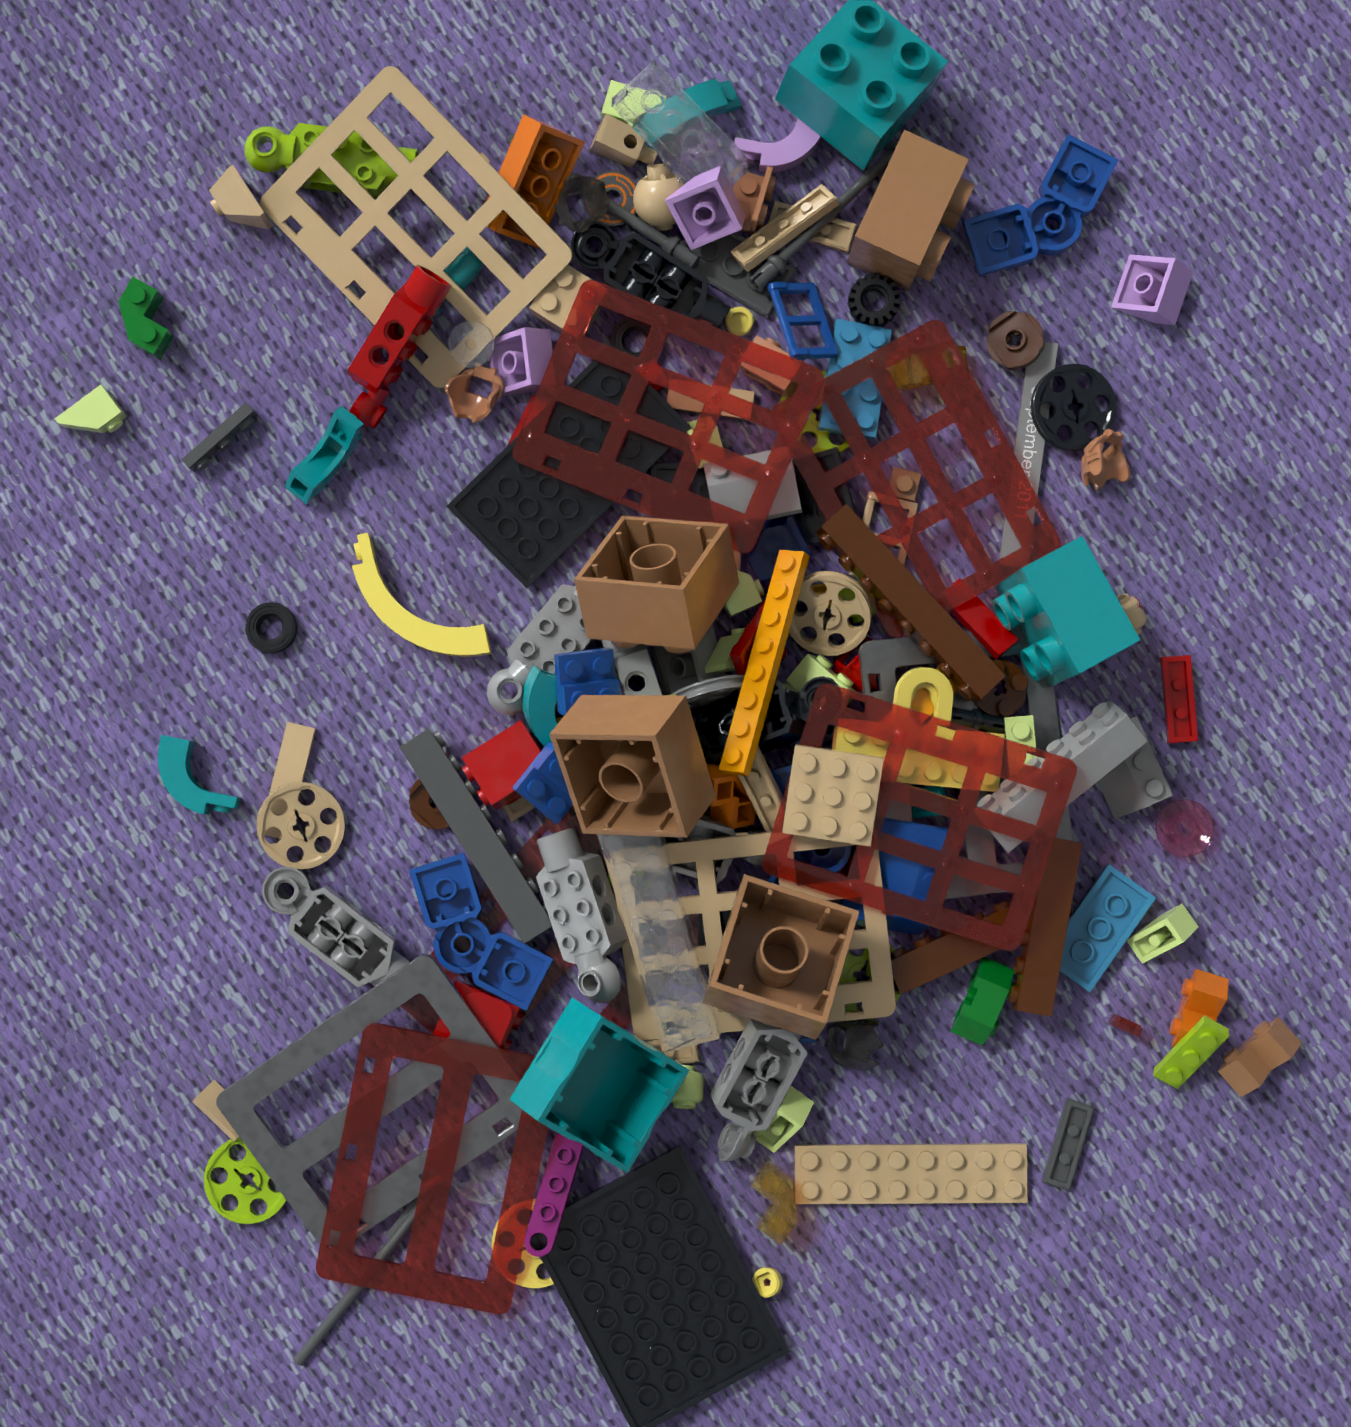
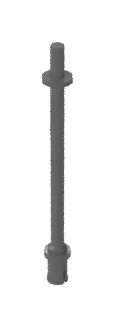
M915 127L909 130V132L917 136L921 135ZM888 142L886 145L888 151L838 198L840 205L804 230L779 255H770L765 259L766 263L749 277L750 283L758 291L761 292L777 275L781 276L785 272L786 263L887 168L898 142Z
M511 134L507 139L506 143L508 145L511 144L514 134ZM571 173L567 182L568 185L661 246L665 252L692 269L696 267L701 255L682 244L679 237L668 238Z

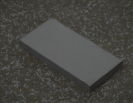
M734 232L693 249L694 252L701 255L698 264L693 270L706 277L709 285L768 319L775 307L767 286L760 292L749 281V277L757 272L766 263V260L747 272L733 258L730 252L745 241L746 238ZM683 237L681 243L689 248L685 238ZM786 263L785 272L781 276L777 275L771 282L790 283L797 269Z

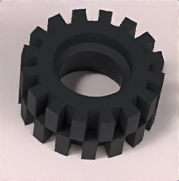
M875 273L874 276L866 274L864 278L860 277L851 287L847 303L851 317L854 316L857 323L860 322L877 327L887 325L895 317L901 300L899 299L900 292L899 289H896L895 282L891 283L888 276L881 277L880 273ZM867 292H880L885 299L884 307L879 311L868 310L863 304V296Z

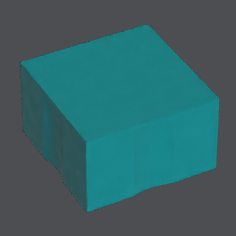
M572 997L509 1100L538 1122L569 1140L580 1142L595 1155L628 1173L650 1137L656 1120L668 1107L690 1070Z

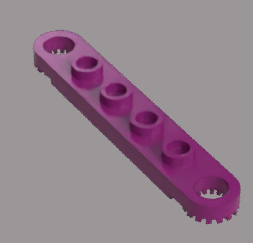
M557 1132L524 1238V1246L527 1252L534 1257H545L553 1250L584 1149V1145L580 1142L569 1140ZM536 1234H544L547 1237V1246L543 1250L537 1251L532 1247L531 1242Z

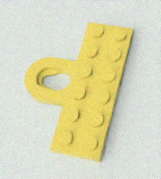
M918 667L907 671L897 682L894 691L891 723L835 717L832 750L884 757L881 781L995 792L999 789L1005 734L950 729L953 690L949 680L936 669ZM920 688H926L929 691L930 701L934 707L933 717L925 725L916 724L910 714L911 702L915 698L916 691Z

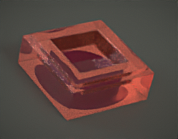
M1114 1013L1111 1014L1108 1020V1024L1139 1037L1143 1029L1141 1025Z

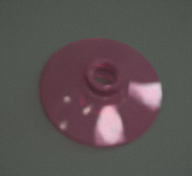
M1187 799L1176 800L1166 805L1159 813L1155 827L1156 836L1161 846L1170 854L1178 857H1192L1208 847L1213 837L1214 824L1210 813L1200 803ZM1180 823H1185L1188 827L1187 832L1184 834L1178 831Z

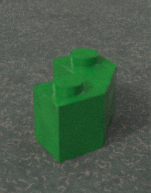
M132 277L118 301L128 340L137 348L161 360L174 338V335L167 328L151 320L164 297L158 290Z
M986 957L981 958L971 976L967 994L955 1014L951 1028L952 1033L982 1046L988 1036L994 1037L1000 1023L997 1018L1006 998L1009 999L1011 986L1016 985V983L1012 982L1014 969Z

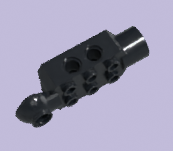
M588 222L581 225L573 234L571 250L578 263L589 269L603 270V286L674 332L687 327L710 342L731 309L730 306L707 292L708 279L635 232L623 237L618 242L615 233L607 225L600 222ZM596 240L601 243L602 249L598 253H591L587 250L586 245L590 241Z
M825 676L815 677L808 681L801 691L798 692L791 684L776 678L758 743L761 753L764 754L804 739L808 723L822 724L834 719L840 712L843 703L842 691L839 685L831 678ZM740 691L699 707L697 720L694 725L706 763L709 761L721 763ZM826 696L825 704L820 707L822 698Z

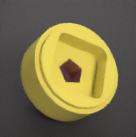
M761 1268L755 1272L752 1278L761 1297H773L782 1289V1276L774 1268Z

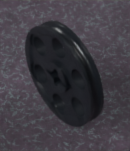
M1066 364L1045 374L1033 391L1030 406L1034 426L1041 437L1052 446L1066 451L1083 450L1093 439L1103 435L1106 429H1111L1115 421L1117 408L1115 394L1107 379L1097 370L1082 364ZM1080 373L1086 374L1090 379V385L1087 389H1082L1077 384V377ZM1052 377H1058L1062 380L1063 389L1061 392H1054L1051 389L1050 380ZM1097 396L1103 397L1107 402V408L1104 412L1098 411L1094 406V400ZM1072 400L1074 405H1079V410L1075 411V415L1073 410L1068 409V405L1072 404ZM1043 403H1048L1053 408V415L1050 419H1046L1040 414V407ZM1088 422L1093 423L1097 428V434L1094 438H1089L1084 432V427ZM1060 426H1065L1070 431V438L1066 442L1061 441L1057 436V430Z

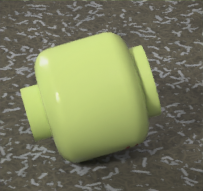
M682 1065L690 1071L671 1100V1103H673L674 1108L694 1109L696 1104L700 1103L704 1098V1076L694 1071V1066Z

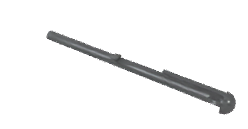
M442 1181L409 1204L386 1233L390 1238L368 1264L362 1276L352 1281L351 1287L293 1358L295 1363L300 1366L305 1363L438 1195L440 1197L445 1196L446 1187Z

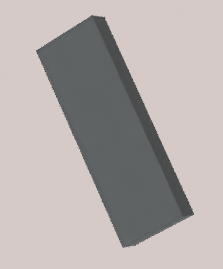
M1066 1098L1041 1181L1043 1183L1071 1190L1094 1113V1106Z

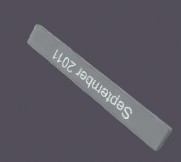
M1045 342L1044 350L1038 359L1025 367L998 566L1021 569L1028 565L1045 440L1036 430L1032 420L1030 409L1031 397L1040 379L1055 369L1058 343ZM1052 377V379L1050 380L1051 389L1053 387L1054 377ZM1043 403L1040 407V414L1048 419L1050 405Z

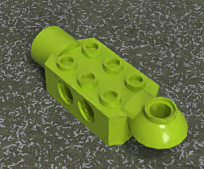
M298 123L289 135L272 126L257 128L246 139L244 145L245 158L250 166L263 173L275 172L282 167L288 169L328 126ZM356 131L333 154L343 167L373 197H378L399 176ZM264 143H273V147L269 152H260V147ZM396 146L410 162L419 155L418 149ZM320 168L301 187L304 189L343 193Z

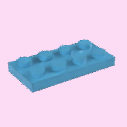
M836 318L832 337L838 355L836 358L828 359L818 425L819 431L871 441L875 440L892 329Z
M1107 864L1069 917L1060 972L1086 991L1091 992L1156 897L1110 864Z

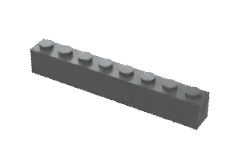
M428 728L401 745L400 749L525 944L552 926L545 903L541 904L536 896L540 891L531 877L526 880L520 870L524 868V865L517 854L510 855L505 845L509 842L499 828L496 831L493 829L489 822L493 817L484 804L479 806L474 799L477 791L468 779L464 782L458 772L462 768L454 755L449 758L446 755L443 747L447 744L438 730L433 733Z

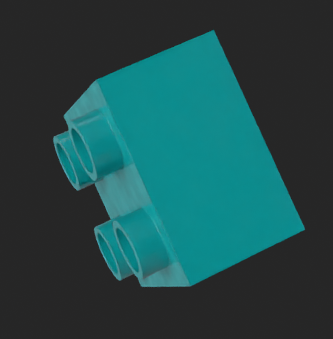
M848 0L789 64L775 100L864 171L930 96L949 61L873 0Z
M1083 535L1021 568L995 586L999 597L992 600V606L997 618L1007 630L1018 626L1028 645L1027 648L1020 651L1024 667L1035 681L1045 678L1050 687L1084 672L1140 641L1138 634Z

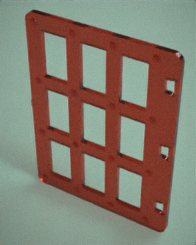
M587 280L580 286L513 448V457L522 465L653 518L729 524L733 550L746 554L751 552L756 546L823 385L824 375L819 368L715 328L711 326L712 323L702 319L697 321L595 280ZM597 305L652 326L639 358L584 337ZM669 333L725 355L712 387L656 365ZM577 353L631 374L619 406L564 385ZM742 362L798 384L786 416L729 394ZM649 382L704 403L692 435L636 414ZM557 401L611 423L599 455L544 433ZM722 411L778 433L765 465L709 443ZM629 430L684 452L671 484L616 462ZM547 456L561 461L558 471L543 465ZM702 459L758 481L745 514L689 492ZM628 489L643 494L640 504L624 498Z
M931 320L783 400L771 410V420L785 446L789 447L790 455L826 520L824 524L843 507L833 488L864 473L892 525V528L882 532L877 537L888 549L901 542L924 587L946 612L996 586L1021 568L1061 546L1060 538L947 327L940 320ZM948 348L957 365L948 368L941 355ZM915 353L918 354L946 406L944 409L918 423L915 422L887 369ZM869 378H872L900 430L898 434L872 448L867 443L841 394ZM823 403H826L854 455L852 459L824 473L795 419ZM953 423L958 428L984 477L956 493L950 487L925 438ZM992 428L1000 443L992 448L983 433ZM907 448L910 449L938 503L910 518L907 517L879 463ZM993 493L1021 548L994 563H991L963 511V508ZM1033 506L1042 523L1033 526L1026 513ZM945 518L949 521L975 570V573L947 588L943 584L917 533ZM867 593L870 603L886 633L894 638L904 636L905 634L898 627L899 622L892 614L887 615L879 607V600L872 593Z
M830 683L820 685L815 692L799 745L821 748L828 723L890 742L882 767L871 847L857 845L847 876L787 857L793 835L782 833L790 782L789 775L762 863L765 872L775 877L882 910L883 914L892 917L893 914L1007 951L1017 949L1022 942L1077 773L1074 761L1054 753ZM849 698L868 703L864 713L847 708ZM937 725L956 731L953 739L949 740L935 735ZM909 748L968 767L958 800L896 781L906 749ZM1026 753L1045 759L1042 767L1039 768L1024 763ZM985 773L1047 792L1036 825L975 806ZM890 799L950 817L951 822L942 850L881 832ZM968 825H976L1029 842L1030 845L1020 875L960 857L959 853ZM874 849L935 868L925 901L865 882ZM953 874L1014 893L1003 926L943 907Z

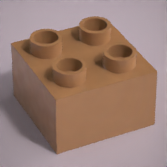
M904 130L855 234L847 263L872 275H875V273H880L881 277L886 275L891 283L894 281L896 286L909 291L915 276L930 282L951 236L937 229L940 224L951 230L955 229L976 184L961 177L969 159Z
M622 515L574 579L587 638L611 641L614 646L620 648L646 644L664 646L668 652L677 654L695 650L739 584L729 524Z
M581 695L549 734L583 834L688 837L716 797L686 696Z
M744 874L735 896L702 1003L817 1040L827 1024L859 911Z

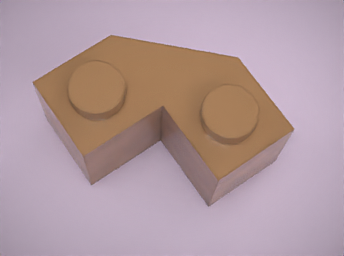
M1279 1017L1269 1023L1266 1020L1259 1023L1253 1029L1254 1034L1237 1049L1234 1047L1229 1050L1222 1058L1224 1063L1218 1072L1240 1097L1260 1087L1271 1070L1292 1059L1302 1044Z

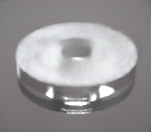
M467 321L457 325L450 333L448 350L456 363L463 367L475 368L487 363L491 359L495 350V339L491 330L483 323ZM469 339H473L476 342L474 350L467 347Z

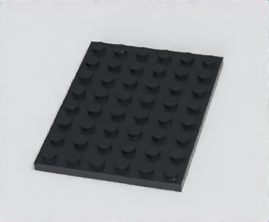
M680 1144L566 1206L553 1250L549 1255L542 1257L541 1260L630 1427H655L790 1352ZM536 1234L532 1239V1243L537 1251L543 1250L547 1246V1237L544 1234Z

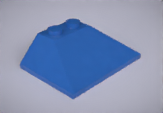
M875 816L874 827L877 832L887 929L920 935L934 921L949 870L950 830L948 828ZM857 847L847 879L860 878ZM862 897L841 899L840 905L859 911L855 925L865 926Z

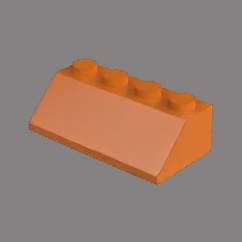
M523 114L499 174L549 225L585 142ZM504 210L488 225V228L497 233L539 248Z

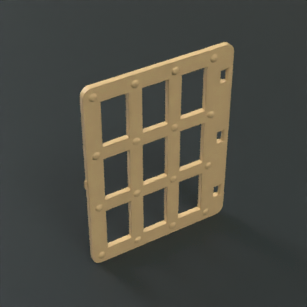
M393 66L383 68L267 190L260 200V206L269 218L374 325L395 293L353 249L375 226L415 267L421 265L431 270L452 286L445 298L474 329L452 351L429 329L425 335L421 334L415 342L428 358L423 364L414 354L409 359L416 369L437 388L445 387L448 380L458 376L571 262L573 257L571 248L491 166L487 156L483 152L480 154L398 68ZM391 93L434 137L412 162L368 118ZM355 131L399 175L376 200L333 156L338 148ZM447 152L491 196L468 221L425 177L428 171ZM319 168L363 212L341 236L297 193ZM411 189L455 233L433 257L389 214ZM503 210L547 254L524 279L481 235ZM291 216L303 227L298 234L285 223ZM467 247L511 291L488 315L444 271ZM354 281L366 292L361 299L348 288ZM399 324L398 331L403 336L404 328Z
M873 827L871 847L785 834L781 830L753 834L739 832L734 836L629 846L616 849L611 856L617 910L628 937L622 946L634 1035L641 1040H654L744 1031L750 1018L735 1013L718 1012L715 1007L702 1003L704 997L651 1002L647 970L708 964L709 974L712 973L723 938L720 911L732 909L737 891L717 892L714 860L776 854L780 886L824 900L862 897L866 929L853 931L848 950L868 948L872 980L838 983L827 1023L892 1015L896 1009L875 827ZM856 845L860 878L797 884L794 852ZM696 862L700 895L638 901L634 868ZM702 913L706 945L655 951L644 950L641 919ZM862 1002L863 1011L845 1013V1004ZM666 1021H683V1029L666 1030Z

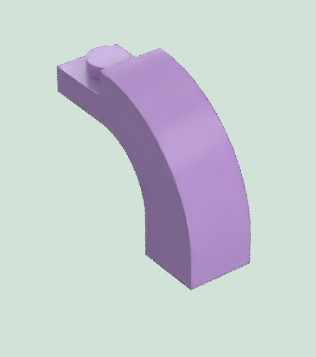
M797 118L793 131L785 139L775 143H763L735 137L733 156H738V160L745 163H754L755 160H759L758 172L766 173L767 166L773 167L772 173L781 172L805 161L817 148L822 137Z

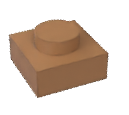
M893 467L886 495L914 502L921 474Z

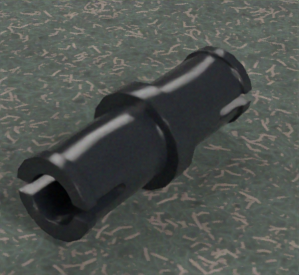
M952 706V725L967 727L969 731L984 730L999 734L1004 730V728L997 725L1005 726L1004 716L982 713L980 709L976 708L966 710Z

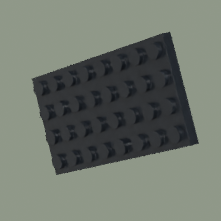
M610 344L446 507L528 589L691 426Z

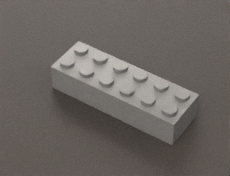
M1108 700L1107 702L1100 703L1093 709L1089 717L1072 725L1069 733L1061 739L1051 742L1047 746L1046 751L1038 758H1032L1026 762L1023 770L1015 776L1005 779L998 790L991 795L984 796L973 810L1007 853H1009L1144 745L1147 739L1128 715L1113 701Z

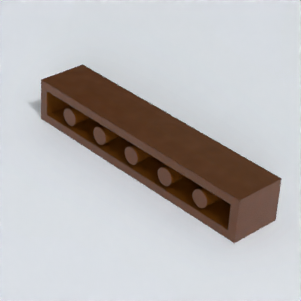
M1049 836L1042 837V841L1037 842L1035 848V858L1038 859L1037 869L1032 871L1029 886L1033 888L1032 897L1027 899L1024 915L1028 916L1026 928L1021 929L1019 945H1023L1021 957L1017 956L1014 965V974H1018L1016 986L1012 985L1009 993V1003H1012L1011 1009L1052 1016L1082 843Z
M1033 888L1018 894L1020 899L1013 903L1005 900L992 906L994 911L983 915L981 911L967 917L968 923L957 927L955 923L941 929L942 935L931 939L930 935L916 940L914 948L905 951L902 947L890 952L893 982L897 994L906 993L1019 941L1021 929L1026 928L1028 916L1024 915L1027 899L1032 897Z

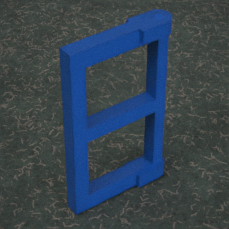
M769 283L767 289L771 295L791 360L836 358L838 351L815 283ZM780 294H808L815 315L787 316ZM818 325L825 347L797 348L790 326Z

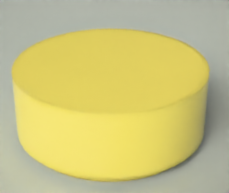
M745 307L732 308L725 318L726 329L734 336L748 334L754 323L752 313Z

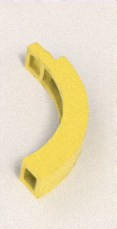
M369 533L357 535L358 543H354L357 560H362L363 563L352 565L356 581L369 606L390 629L418 647L443 655L476 657L492 654L484 624L470 627H446L422 620L404 609L392 596L383 581L377 564L371 535Z

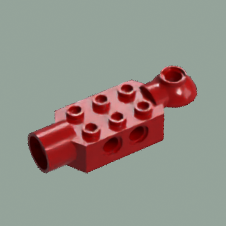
M421 265L415 267L407 282L393 295L348 368L347 375L369 390L368 394L363 391L358 396L349 411L363 423L362 428L369 426L375 429L384 417L387 407L383 403L391 391L388 386L391 382L394 384L402 374L401 364L406 358L409 360L418 348V345L415 343L421 334L425 335L433 323L430 318L434 317L452 288L442 277ZM399 324L404 328L403 336L398 331ZM384 349L389 353L388 360L383 355Z

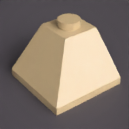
M234 165L228 167L209 190L214 198L210 203L220 217L224 214L231 222L264 229L273 227Z

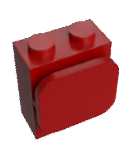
M520 720L464 755L462 759L466 765L462 769L470 782L477 781L481 788L477 791V794L484 805L488 806L491 804L495 810H498L502 806L510 805L522 798L512 787L541 751Z
M457 979L454 983L455 988L506 1056L512 1043L511 1040L507 1039L511 1029H518L524 1015L519 1013L520 1007L495 994ZM439 1018L433 1035L444 1040L451 1033L442 1019Z

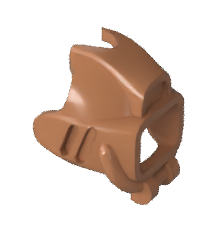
M476 363L475 368L466 369L460 375L448 380L445 386V393L449 397L455 418H469L472 420V423H475L488 416L496 405L497 400L502 397L504 391V384L497 375V368L491 367L490 369L484 367L481 363ZM472 376L493 382L492 391L488 398L469 392L468 389Z
M1106 429L1103 435L1093 439L1084 448L1085 455L1081 459V477L1085 487L1090 482L1096 490H1099L1109 479L1116 478L1120 482H1127L1130 479V468L1122 452L1123 433H1114L1113 430ZM1104 442L1112 444L1104 452H1102Z

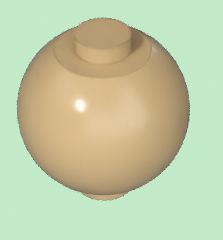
M664 163L647 166V175L638 181L633 193V204L638 216L648 225L656 226V230L659 231L673 229V224H676L665 200L686 184L679 175L670 171V164Z

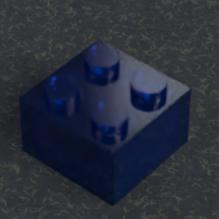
M792 515L748 523L734 530L733 535L756 580L758 579L760 584L771 580L779 550L803 551L809 555V560L812 557Z

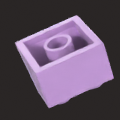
M721 166L693 177L665 200L690 250L743 228L746 215Z
M1129 254L1111 308L1152 323L1175 325L1193 271L1176 258Z
M524 327L498 336L488 345L490 369L491 367L498 369L497 375L504 384L502 396L538 392L557 386L550 329Z

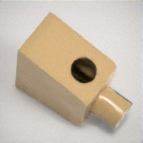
M608 114L601 121L589 150L591 153L630 168L633 167L637 160L653 165L658 154L657 149L644 144L647 137L645 132ZM624 143L630 145L631 149L627 148Z

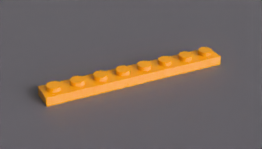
M779 550L719 770L723 773L750 776L809 560V555L803 551Z

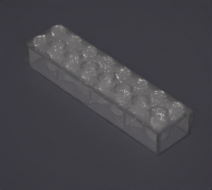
M597 834L663 1053L720 1039L722 1028L716 1008L702 1003L708 981L665 837Z

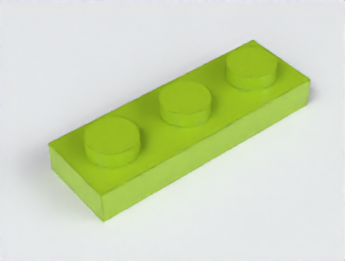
M1204 1015L1154 1067L1153 1076L1178 1089L1229 1037V1029Z

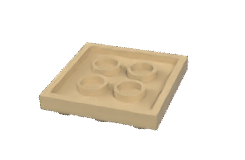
M795 744L782 833L871 847L884 757Z

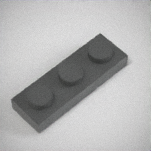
M244 403L181 460L193 472L197 469L199 471L205 469L212 462V455L218 450L223 452L233 444V437L238 432L242 431L244 433L255 424L254 418L258 416L257 413L247 403Z

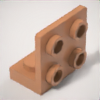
M767 166L764 177L738 170L733 191L746 215L743 228L739 231L753 235L756 233L757 227L762 228L764 226L768 209L765 200L771 202L777 179L772 176L773 167Z

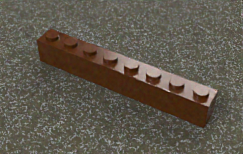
M847 504L816 532L820 536L818 540L822 546L829 551L833 550L839 557L838 562L846 571H852L858 577L860 587L865 592L872 593L879 600V607L887 615L892 614L899 622L898 627L905 635L912 636L919 643L918 649L927 658L932 657L939 665L937 667L938 670L947 679H952L958 685L957 690L967 701L971 700L973 703L981 700L1006 676Z

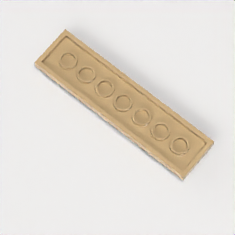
M1026 1143L794 1144L795 1204L1028 1203Z

